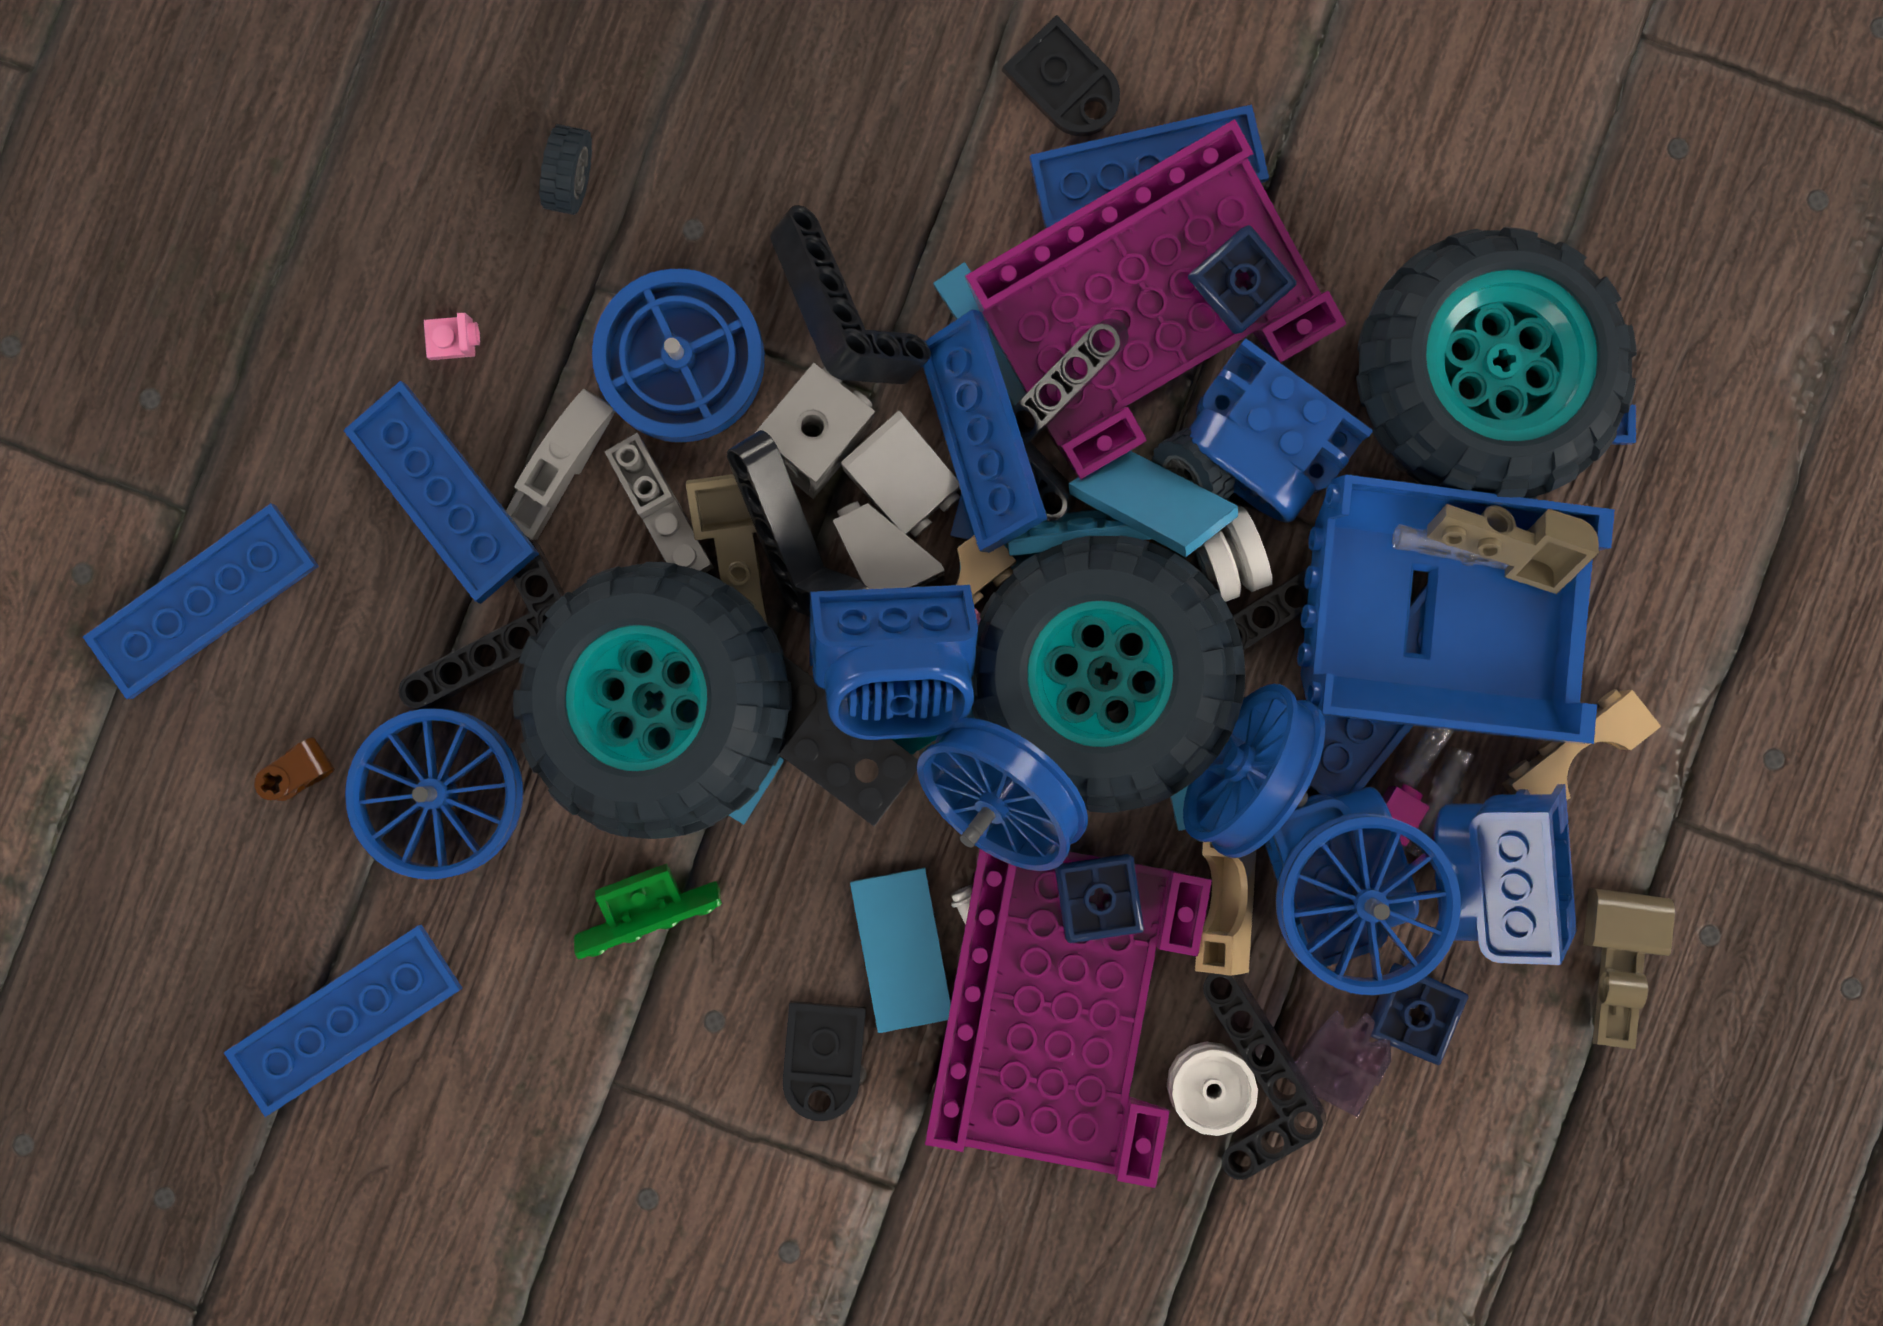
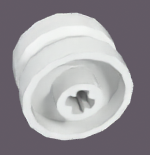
M1239 507L1238 517L1195 551L1202 574L1213 584L1225 602L1240 597L1241 582L1251 592L1272 585L1271 568L1260 535L1247 510L1244 507Z
M1202 1042L1187 1047L1176 1056L1168 1070L1166 1087L1171 1104L1185 1124L1201 1134L1220 1136L1234 1132L1249 1120L1256 1107L1258 1088L1254 1073L1234 1050L1221 1043ZM1211 1084H1215L1214 1087L1216 1091L1212 1094H1209L1207 1092V1087Z

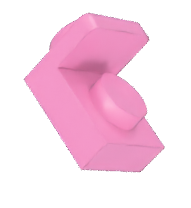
M457 313V317L424 320L426 355L429 360L475 357V345H480V332L477 322H473L469 315Z

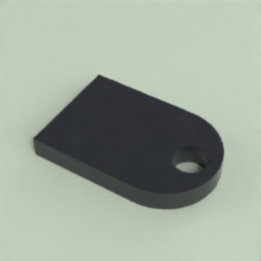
M1058 15L1047 23L1002 67V72L1058 129L1069 135L1090 136L1105 129L1116 115L1120 102V88L1115 75ZM1096 101L1101 103L1105 108L1106 114L1097 120L1089 118L1084 111V107L1089 102Z
M800 1001L789 1002L783 1091L791 1108L802 1117L813 1121H828L841 1116L853 1105L860 1085L866 1007ZM817 1090L826 1092L831 1099L830 1106L822 1111L813 1109L809 1104L810 1094Z

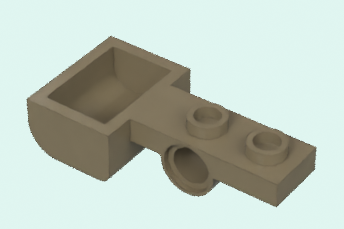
M734 475L687 480L686 490L694 539L714 538L721 581L744 595L755 606L754 608L767 623L759 556L754 539L756 529Z
M1446 504L1427 525V538L1480 555L1484 558L1505 563L1506 578L1555 594L1599 553L1598 536L1589 523L1552 509H1548L1527 531L1517 528L1512 514L1505 508L1497 505L1487 507L1481 515Z
M1589 888L1583 945L1602 948L1593 1044L1636 1049L1639 1009L1644 1007L1648 994V982L1643 974L1645 954L1669 956L1671 953L1675 917L1672 899Z

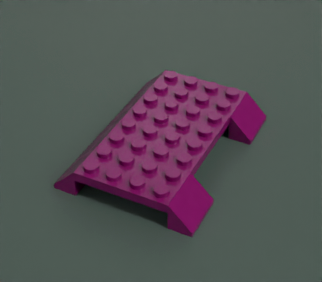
M1235 119L965 275L979 311L982 312L985 322L1026 394L1096 324L1105 319L1113 318L1124 323L1128 329L1129 338L1124 349L1045 427L1056 447L1079 479L1086 477L1147 441L1129 407H1126L1127 405L1247 335L1253 333L1275 360L1281 363L1346 325L1330 292L1325 291L1321 293L1252 168L1248 157L1254 153ZM1250 225L1294 277L1297 285L1245 331L1234 334L1189 281L1188 274L1241 228ZM1236 272L1237 280L1234 282L1237 288L1245 287L1247 289L1248 286L1245 281L1249 278L1248 273L1238 274ZM1102 329L1099 335L1101 343L1108 348H1113L1115 344L1114 335L1109 330ZM1074 357V369L1079 374L1086 375L1088 371L1087 363L1081 357ZM1048 384V396L1054 401H1060L1061 392L1059 388L1054 384Z
M980 849L925 1145L960 1152L964 1151V1146L1115 1174L1117 1181L1156 1188L1170 1110L1130 1097L1129 1093L1156 946L1160 950L1198 957L1212 880L1169 869L1134 863L1144 931L1136 934L1068 943L1064 934L1055 869L1048 871L1023 869L999 860ZM1069 851L1063 863L1102 857ZM1100 888L1095 889L1093 896H1089V902H1094L1097 908H1102L1103 901L1109 899V894L1103 893Z

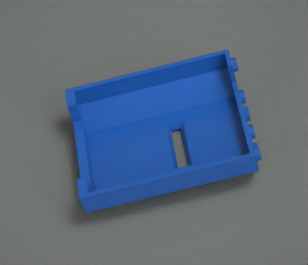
M1342 475L1332 479L1327 487L1324 501L1315 521V527H1312L1308 540L1309 549L1313 550L1311 566H1308L1305 574V587L1309 589L1308 603L1304 605L1301 614V625L1305 628L1304 643L1299 646L1297 662L1301 667V680L1306 701L1316 705L1324 716L1575 744H1594L1597 704L1580 703L1593 559L1555 594L1506 578L1505 563L1484 558L1480 555L1427 538V525L1446 504L1481 515L1487 507L1497 505L1505 508L1512 514L1517 528L1527 531L1548 509H1552L1589 523L1597 533L1600 551L1610 549L1612 546L1615 509L1523 497H1497V494L1353 475ZM1413 571L1428 572L1421 654L1406 652Z

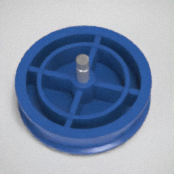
M666 269L652 272L639 277L622 288L604 309L596 326L592 345L595 377L602 394L610 406L633 428L650 437L669 442H694L707 439L721 433L736 423L754 401L761 386L765 366V353L761 333L750 309L743 299L732 288L717 278L706 273L688 269Z

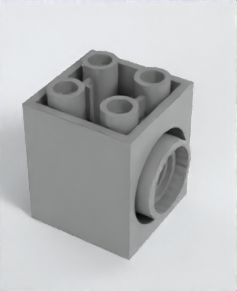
M815 363L810 366L756 431L763 430L772 437L779 449L791 482L812 499L817 496L841 467V462L856 449L870 432L875 413L871 408L873 406L871 401L866 396L856 390L853 393L841 385L842 380L835 378L825 367L821 369ZM813 432L818 436L808 437L804 433Z

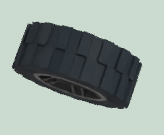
M556 124L555 128L552 129L547 140L541 166L539 195L543 209L571 215L578 213L585 197L591 169L592 138L591 133L588 132L589 130Z
M1188 427L1176 432L1158 444L1159 446L1155 447L1153 451L1154 456H1152V462L1225 500H1228L1231 497L1230 495L1234 493L1235 477L1212 462L1199 450L1198 445L1192 442L1193 438L1190 437L1192 432L1191 429L1188 430Z

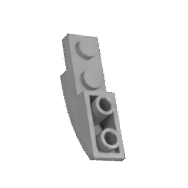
M582 389L550 429L514 486L518 490L506 512L524 535L532 540L539 538L573 476L581 473L616 412L609 403L586 389Z
M636 433L604 451L666 563H674L705 573L713 569L714 567L700 541L694 539L693 527L640 435Z

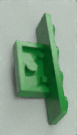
M666 863L595 890V899L606 922L575 934L574 953L577 959L587 956L595 957L604 953L608 948L624 942H635L643 935L658 929L672 928L679 921L695 915H706L722 904L718 883L713 881L681 894Z

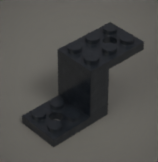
M783 655L787 679L791 682L792 710L788 712L784 735L786 741L779 755L871 825L875 826L917 771L918 759L892 739H859L839 730L829 717L825 689L818 687L812 676ZM863 759L873 760L878 766V776L871 782H863L856 776V765Z

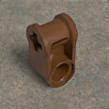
M311 737L298 743L282 757L261 769L256 775L254 787L261 798L287 801L306 788L322 781L332 774L335 769L316 739ZM273 777H282L283 781L278 784L280 791L272 790V786L276 783Z

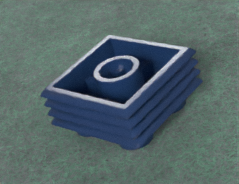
M1250 225L1241 228L1188 274L1189 281L1234 334L1245 331L1297 285L1294 277ZM1236 272L1238 274L1248 273L1249 278L1245 281L1248 286L1247 289L1245 287L1237 288L1234 282L1237 280Z
M1122 854L1062 863L1059 867L1055 868L1064 934L1068 943L1136 934L1144 931L1133 856ZM1097 888H1100L1103 893L1109 894V899L1103 901L1102 908H1097L1094 902H1089V896H1093Z
M1394 963L1389 973H1392L1404 966ZM1426 976L1405 989L1379 995L1365 1032L1374 1039L1435 1065H1440L1468 1000V994ZM1418 1004H1420L1419 1009L1424 1012V1017L1422 1020L1415 1018L1413 1023H1411L1412 1017L1408 1015L1411 1008L1416 1009Z

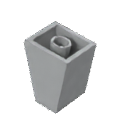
M897 411L841 462L843 470L886 519L907 536L910 534L915 538L932 524L928 517L939 508L943 512L947 511L960 499V496L957 494V491L960 490L957 478L900 411Z
M857 501L837 511L839 518L833 520L863 583L869 589L922 587L944 576V568L938 560L868 503L860 507Z

